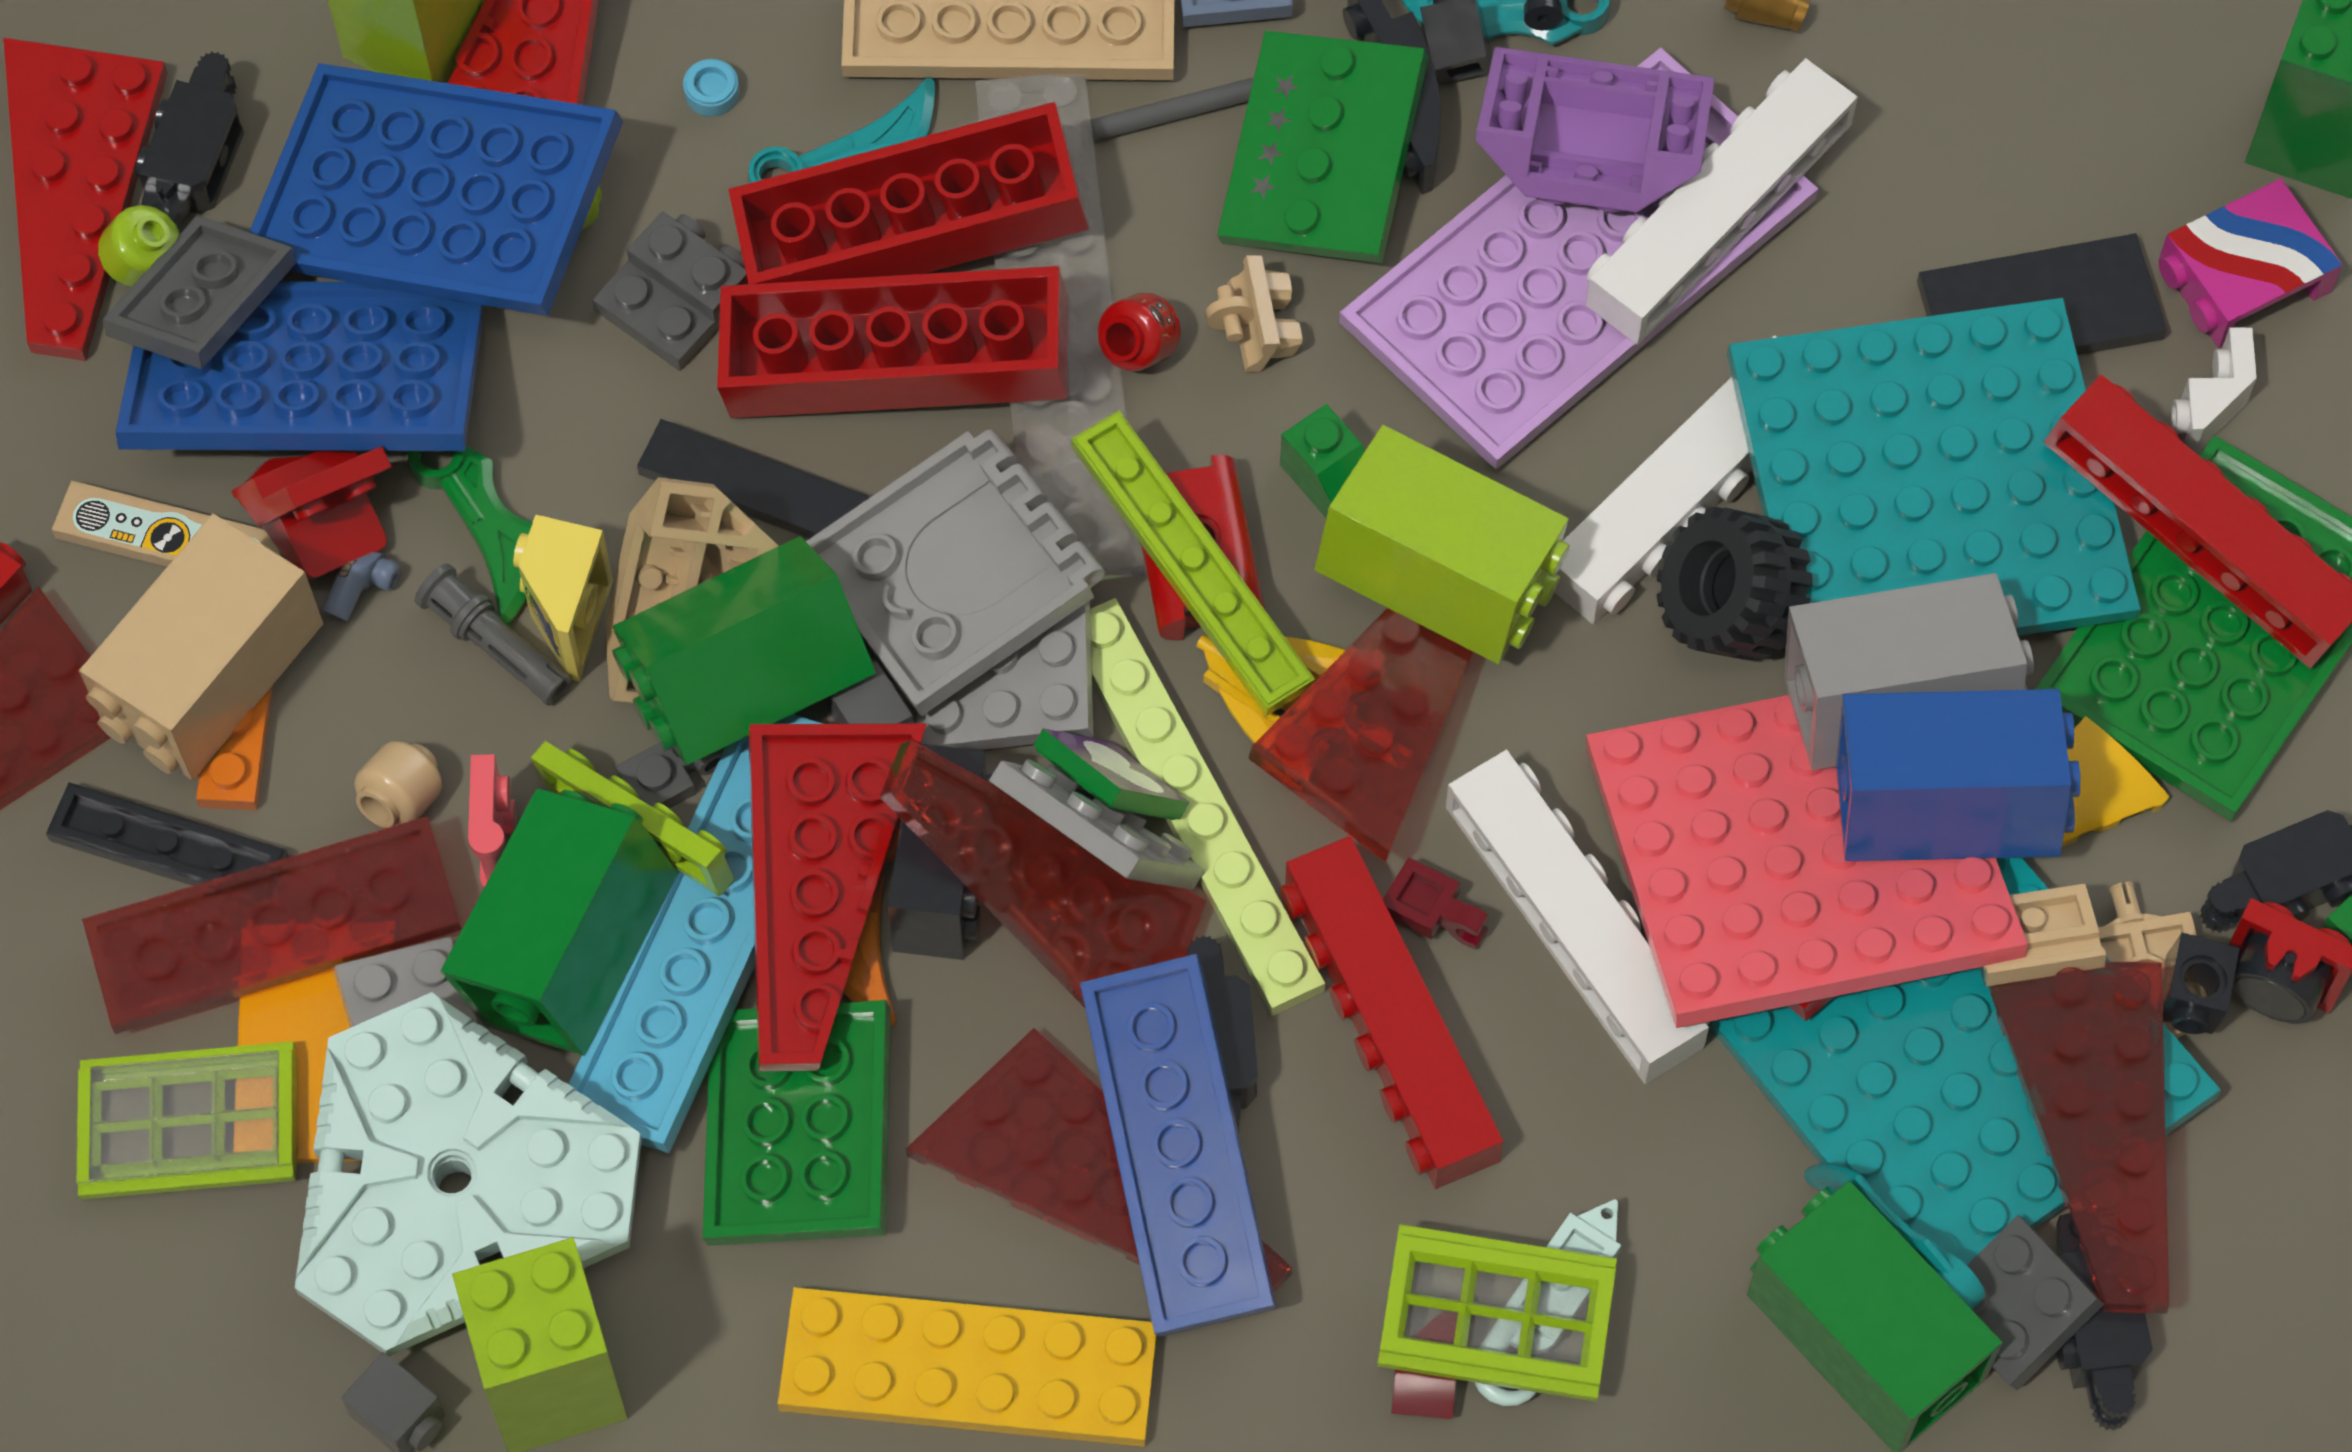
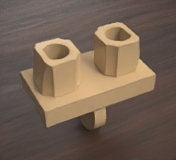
M1246 255L1243 260L1244 270L1239 275L1231 278L1227 285L1220 286L1217 289L1218 300L1206 308L1205 316L1209 327L1215 330H1225L1227 341H1239L1245 372H1261L1270 358L1293 356L1301 346L1303 338L1299 322L1295 319H1275L1273 309L1284 310L1291 301L1292 286L1289 273L1265 270L1262 256Z

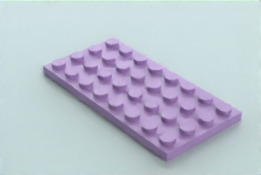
M1661 47L1637 66L1690 74ZM1712 94L1704 150L1712 143H1717L1720 146L1731 135V127L1738 118L1714 94ZM1507 175L1341 310L1339 323L1484 460L1497 470L1811 205L1817 198L1818 188L1803 175L1639 345L1635 344L1586 306L1589 286L1586 276L1592 265L1601 255L1608 253L1612 256L1624 244V235L1639 217L1644 216L1648 219L1659 208L1661 198L1639 212L1621 211L1612 213L1602 211L1595 206L1574 203L1549 204L1539 198L1525 197Z

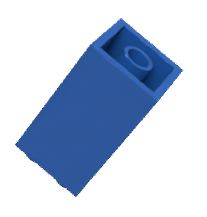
M2060 689L1843 694L1836 774L1845 861L1965 859L1969 857H2060L2064 833H2072L2074 831L2075 810L2073 797H2079L2080 795L2079 762L2069 761L2067 749H2073L2074 746L2073 714L2062 712Z

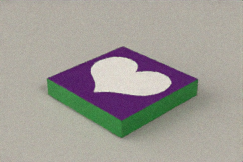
M1043 728L1033 745L1038 753L1108 808L1170 820H1180L1190 803L1113 742Z

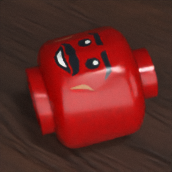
M1137 293L1109 305L1103 312L1097 327L1098 343L1103 355L1112 365L1124 371H1141L1167 360L1177 349L1181 337L1180 320L1175 309L1165 298L1154 293Z

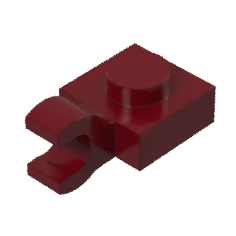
M1409 857L1383 898L1393 921L1431 940L1439 927L1442 926L1460 943L1477 949L1488 932V927L1484 926L1488 919V914L1473 905L1457 900L1460 894V882Z

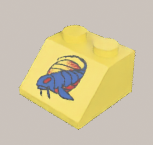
M535 515L529 534L521 533L514 551L513 565L519 568L521 575L520 592L525 593L530 615L563 671L568 673L572 680L580 682L613 584L603 530Z

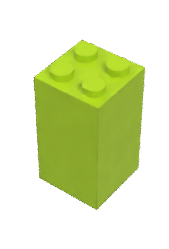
M328 0L343 58L372 72L448 83L457 65L455 57L485 0Z
M1382 424L1328 508L1314 571L1499 665L1510 646L1517 649L1522 647L1534 624L1535 618L1531 615L1537 604L1546 607L1559 584L1561 576L1557 575V572L1562 566L1570 548L1569 544L1562 541L1569 518Z
M574 1237L452 1273L482 1384L507 1452H523L628 1420Z

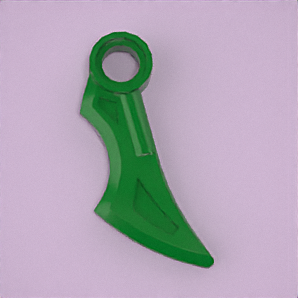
M467 446L465 451H450L453 454L451 462L446 467L435 470L429 469L421 463V457L425 451H407V459L413 478L426 488L443 489L476 541L490 574L499 617L510 626L526 601L525 593L520 592L521 575L519 568L513 565L514 551L521 533L529 534L532 522L514 515L503 505L497 496L493 484V460Z

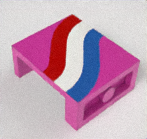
M2281 178L2168 233L2158 260L2159 270L2166 284L2171 289H2178L2189 305V312L2195 326L2202 333L2208 332L2218 348L2223 346L2229 328H2234L2236 322L2302 289L2306 290L2313 301L2331 293L2343 266Z

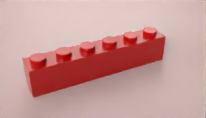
M2101 374L2064 413L2043 443L2310 669L2352 622L2351 578L2343 573L2336 572L2314 553L2306 540L2291 534L2269 515L2262 503L2252 497H2247L2224 477V474L2217 465L2209 460L2202 459L2180 440L2173 428L2163 422H2158L2135 402L2129 391L2120 385L2113 384L2104 375Z
M1351 835L1287 861L1285 885L1280 886L1284 905L1292 919L1301 916L1309 933L1308 936L1304 937L1307 951L1318 970L1326 967L1334 983V986L1329 987L1334 1007L1342 1020L1351 1018L1359 1034V1037L1354 1039L1357 1053L1367 1071L1376 1069L1385 1087L1380 1089L1379 1092L1390 1120L1393 1123L1401 1120L1410 1138V1140L1405 1142L1406 1151L1417 1174L1421 1175L1427 1172L1436 1190L1501 1162L1504 1141Z

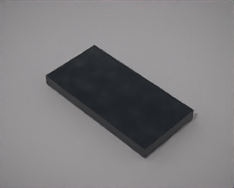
M2136 233L1919 272L1917 278L1918 288L1927 316L2063 298L2077 355L2163 340L2166 333L2164 320Z

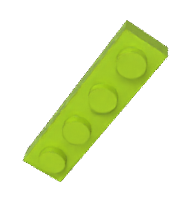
M544 741L530 757L544 786L550 791L560 794L562 790H571L586 797L593 804L609 808L611 804L617 803L636 811L643 818L642 824L651 837L662 844L659 848L673 867L716 895L721 896L735 880L724 857L727 854V850L718 839L704 830H700L697 834L683 826L680 818L661 803L657 802L651 807L639 799L637 792L623 779L612 775L608 780L595 772L591 762L578 751L569 748L566 752H563L547 741Z

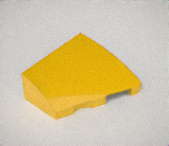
M2086 716L2074 728L2073 749H2067L2069 761L2079 762L2080 795L2079 797H2073L2075 810L2074 831L2072 833H2064L2062 847L2077 842L2078 838L2084 833L2090 831L2104 832L2119 826L2121 819L2150 808L2154 813L2166 805L2169 795L2127 750Z

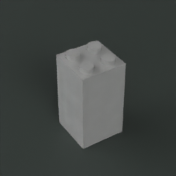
M1997 573L1789 607L1784 683L1811 771L1836 767L1843 694L2027 690L2026 676L2033 675L2034 672L2032 650L2027 640H2019L2016 632L2018 628V613L2015 600L2012 595L2004 596Z

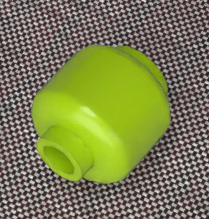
M145 205L129 207L118 214L104 230L99 240L98 256L103 269L112 279L124 286L132 287L150 266L176 242L180 234L176 224L166 213L159 209Z

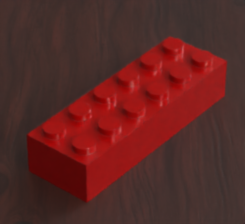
M1055 102L728 189L748 284L924 274L1089 230L1067 137Z
M1059 266L721 286L717 389L730 418L1068 399L1069 298Z

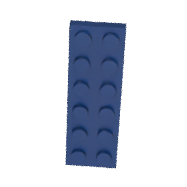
M1193 954L1080 982L1154 1334L1162 1337L1277 1309L1199 956Z

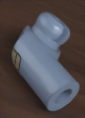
M371 552L347 562L339 570L321 610L348 621L362 591L372 588L374 585L383 590H390L396 585L401 573L399 564L396 561L388 560L386 554L380 552Z

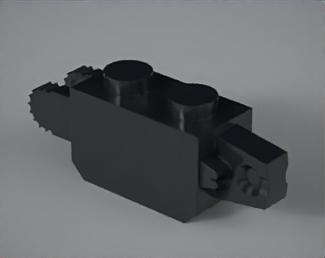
M211 51L210 54L205 53V56H200L201 60L197 61L198 66L194 68L188 83L176 80L169 99H162L157 108L155 116L156 131L150 146L144 145L141 148L136 162V176L140 178L144 189L141 205L155 207L166 213L176 224L177 229L181 226L188 212L202 214L215 208L244 135V130L237 113L238 110L233 101V94H236L235 89L237 87L234 77L229 72L231 71L229 60L225 58L224 54L221 55L219 52L213 53Z
M2326 810L2245 844L2233 868L2231 877L2224 879L2222 884L2217 882L2216 886H2212L2208 892V899L2200 910L2202 912L2200 915L2203 919L2202 923L2206 924V928H2210L2212 932L2217 930L2218 933L2221 930L2226 932L2228 927L2231 929L2237 927L2251 898L2261 903L2273 902L2282 905L2293 913L2295 919L2300 921L2309 915L2310 909L2328 902L2330 907L2340 906L2352 895V825L2348 824L2344 815Z
M1202 935L1201 938L1196 936V940H1191V945L1187 946V956L1197 954L1201 960L1239 1133L1240 1110L1247 1108L1257 1097L1256 1081L1258 1080L1250 985L1237 975L1225 976L1221 944H1218L1216 939H1212L1211 936L1205 937Z
M2095 1211L2062 1214L2056 1222L2057 1254L2105 1304L2056 1352L2057 1360L2061 1370L2069 1369L2073 1389L2086 1387L2090 1409L2094 1410L2092 1416L2095 1417L2094 1422H2098L2099 1427L2103 1426L2106 1430L2111 1428L2114 1431L2116 1427L2120 1429L2122 1424L2126 1423L2136 1403L2134 1401L2136 1395L2133 1394L2135 1389L2133 1381L2143 1369L2148 1356L2153 1350L2134 1257L2121 1247H2108Z

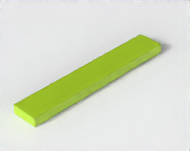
M1120 410L1071 439L1073 451L1264 715L1271 714L1314 687L1315 678Z

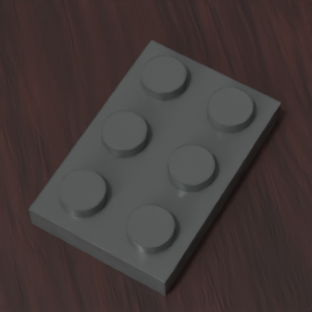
M197 215L181 232L176 242L150 266L102 319L106 336L203 369L295 265L293 248Z

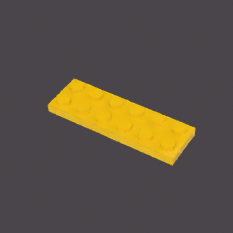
M793 1287L778 1408L781 1412L1145 1447L1157 1335L1154 1334L1152 1322Z

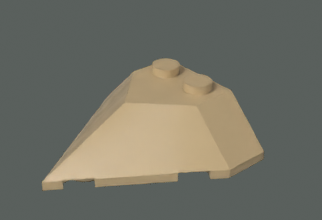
M658 477L629 513L605 621L609 697L612 701L633 703V698L639 696L632 680L627 682L623 677L613 656L612 650L620 647L612 627L613 625L779 546L714 484Z

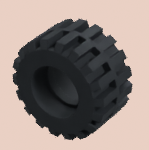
M1727 507L1706 508L1704 514L1696 512L1688 518V526H1679L1673 533V545L1665 547L1662 558L1665 559L1663 570L1658 569L1657 582L1661 583V592L1656 594L1659 607L1665 608L1661 618L1666 628L1673 629L1672 637L1679 643L1687 644V648L1740 660L1764 659L1772 655L1773 648L1781 650L1786 645L1789 607L1809 604L1811 598H1806L1807 587L1812 586V573L1806 571V566L1811 560L1808 550L1800 549L1802 539L1798 533L1788 530L1789 525L1781 520Z

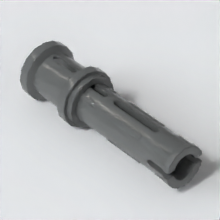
M446 563L436 568L420 585L415 595V603L422 609L430 608L451 626L450 632L457 639L471 640L480 646L511 675L533 691L544 704L550 706L552 702H557L569 688L572 677L552 663L542 652L494 613L495 607L492 600L485 594H475L456 577L457 571L454 567Z

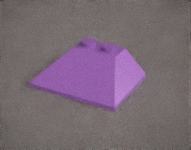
M1495 47L1475 140L1525 197L1539 198L1546 203L1556 205L1574 203L1595 206L1602 211L1612 213L1621 211L1639 212L1701 172L1715 78Z

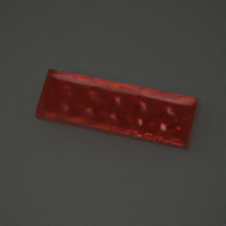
M428 816L82 919L110 1024L115 1034L331 970L338 964L394 951L462 930Z

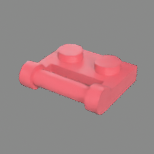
M495 754L471 755L468 839L471 851L476 857L480 858V881L484 889L506 847L507 835H512L517 826L516 800L511 799L510 777L500 776Z

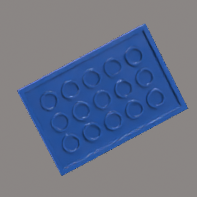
M318 63L249 233L291 246L293 248L295 265L289 272L549 316L623 120L618 112L613 109Z
M280 281L203 369L133 346L115 431L118 449L371 451L382 446L384 451H465L486 305L352 282Z

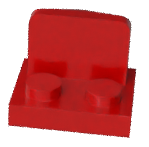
M382 446L357 456L356 451L329 450L316 451L307 456L272 458L262 463L242 485L231 490L234 498L238 499L257 526L265 530L289 562L305 571L308 580L339 569L347 562L366 554L377 552L384 548L387 542L385 532L366 492L377 487L373 477L392 467Z

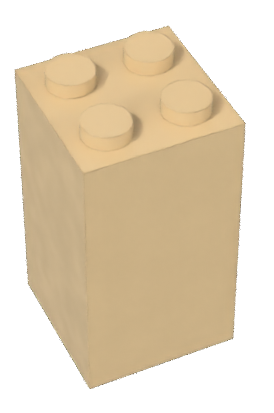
M212 513L81 667L79 672L89 692L86 695V699L100 716L97 722L98 725L112 739L121 744H126L128 740H131L145 749L143 751L144 756L161 771L171 774L175 769L193 781L231 736L233 729L248 711L256 706L322 627L323 621L305 571Z

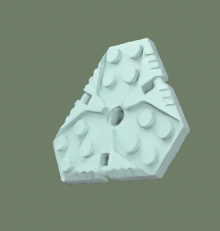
M433 992L328 1037L322 1094L319 1103L320 1109L313 1148L316 1157H319L318 1171L310 1173L309 1190L305 1207L306 1212L303 1222V1235L300 1244L295 1290L298 1295L388 1356L407 1349L465 1322L452 1273L480 1265L478 1261L497 1252H501L502 1257L505 1258L574 1237L582 1266L586 1268L630 1247L641 1151V1134L600 1105L592 1102L584 1094L577 1092L575 1088L566 1082L558 1079L557 1076L547 1069L538 1073L526 1065L528 1063L526 1055L509 1046L504 1040L493 1035L480 1024L475 1023L470 1017ZM511 1084L524 1091L514 1105L501 1098ZM343 1160H362L361 1173H343ZM464 1172L471 1176L469 1185L460 1192L446 1193L439 1189L441 1181L449 1174Z

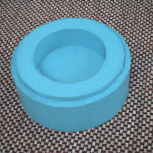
M701 60L687 70L683 79L685 100L688 106L700 115L719 116L725 114L735 106L739 99L738 76L735 70L722 60Z

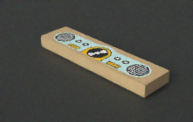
M71 480L52 527V532L55 539L167 567L207 521L210 515ZM225 520L285 559V556L264 529Z

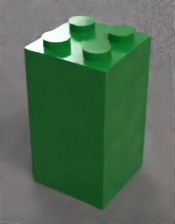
M2303 0L2280 60L2245 163L2350 199L2352 197V0Z
M801 536L612 626L620 644V647L613 649L612 653L623 677L627 682L632 680L639 696L633 698V703L642 723L647 730H653L664 751L673 748L686 765L747 737L750 724H773L876 674L837 574Z
M536 788L440 970L486 1027L585 1056L678 875L676 869L659 848L662 844L651 837L642 824L643 818L636 811L617 803L611 804L609 808L593 804L586 797L571 790H562L560 794Z
M1847 1181L1834 1193L1827 1187L1816 1194L1801 1211L1805 1217L1789 1231L1781 1225L1762 1240L1756 1248L1760 1255L1750 1268L1753 1276L1747 1296L1892 1452H1902L1987 1379L2003 1342L1850 1181Z

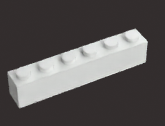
M1806 58L1791 73L1787 70L1781 72L1768 88L1766 99L1756 109L1749 106L1738 116L1731 127V135L1720 146L1717 143H1712L1704 150L1701 172L1662 196L1659 201V208L1648 219L1644 216L1639 217L1624 235V244L1612 256L1604 253L1596 260L1586 276V280L1589 282L1586 306L1635 344L1639 345L1849 129L1853 122L1858 96Z
M1732 377L1563 540V542L1570 545V548L1562 566L1557 572V575L1561 576L1554 593L1592 625L1607 612H1610L1612 615L1618 613L1635 592L1633 586L1646 573L1650 577H1654L1658 574V569H1663L1665 559L1662 558L1665 547L1673 545V533L1679 526L1687 527L1690 516L1696 512L1704 514L1706 508L1715 507L1722 499L1727 503L1731 502L1746 486L1749 480V475L1747 474L1753 469Z
M1506 749L1449 783L1445 808L1644 1084H1647L1704 1049L1709 1030L1707 1024L1709 1022L1680 1028L1675 1027L1650 946L1639 932L1641 930V923L1637 914L1625 900L1618 902L1606 886L1608 879L1601 864L1592 854L1583 855L1572 840L1574 838V831L1566 816L1558 808L1551 810L1539 794L1541 793V786L1534 772L1525 763L1518 765Z

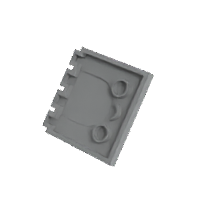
M988 429L973 438L969 431L965 432L806 541L837 574L862 638L920 716L932 710L1093 599L1094 596L1090 588L1101 581L1105 575V570L1082 541L1076 542V533L1051 502H1046L1047 496L1023 465L1016 464V456L994 429Z

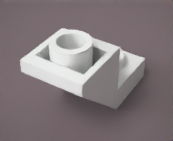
M2229 328L2222 349H2215L2213 353V378H2188L2181 399L2173 400L2171 410L2172 428L2177 434H2181L2182 442L2195 453L2247 405L2257 379L2252 328Z

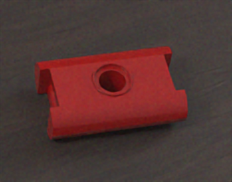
M1222 454L1211 455L1210 466L1165 473L1265 609L1234 458ZM1142 546L1160 637L1173 641L1184 640L1185 628L1198 627L1200 625Z

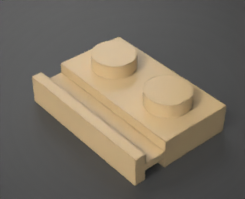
M2086 884L2010 895L2028 943L2026 957L1983 966L1986 987L2105 968L2106 952L2104 947L2102 948L2100 932Z

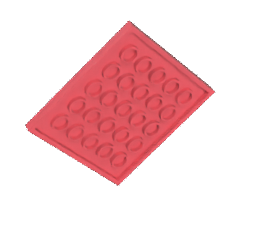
M1788 695L1586 734V751L1676 1028L2026 957L2028 943L1996 858L1969 857L1965 859L1845 861L1836 767L1811 771Z

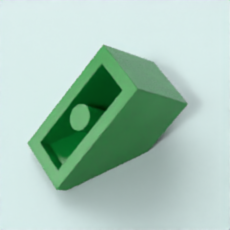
M1326 403L1281 434L1280 466L1326 518L1330 504L1364 454L1365 449L1357 437Z

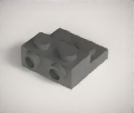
M662 211L626 249L628 261L592 299L594 311L674 368L681 371L719 330L721 286L748 284L743 256L739 251L727 244H724L719 250L704 240L706 237L705 232L692 218L681 214L675 220Z

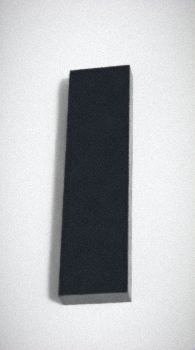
M660 419L637 464L639 475L655 481L658 477L714 484L746 515L809 539L869 499L867 495Z
M70 782L46 832L51 842L265 909L269 907L289 860V855L285 849Z

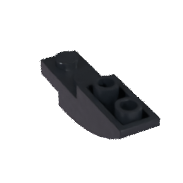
M1348 0L1347 7L1343 8V18L1353 39L1361 38L1364 42L1425 48L1429 59L1403 170V176L1405 178L1413 177L1423 195L1433 189L1437 168L1441 114L1437 78L1425 37L1413 12L1392 19L1382 0Z

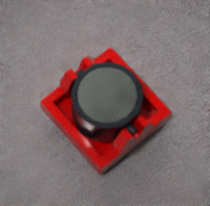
M2251 898L2229 943L2231 946L2240 948L2232 988L2233 994L2250 1009L2280 1022L2290 1024L2306 1023L2312 1018L2316 1008L2330 1014L2352 973V945H2350L2349 940L2345 936L2327 928L2316 929L2295 919L2290 910L2273 902L2261 903Z

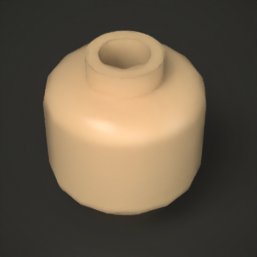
M390 741L381 746L358 771L354 780L357 795L356 803L362 814L380 827L405 828L414 824L434 803L442 790L441 774L437 769L438 763L435 756L420 744Z

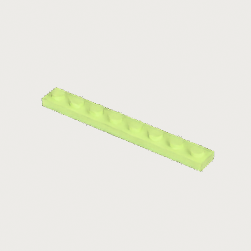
M1111 599L1091 608L1092 684L1132 758L1190 802L1180 820L1166 819L1175 838L1193 850L1189 859L1205 870L1199 883L1271 1017L1324 993L1325 982L1117 599Z

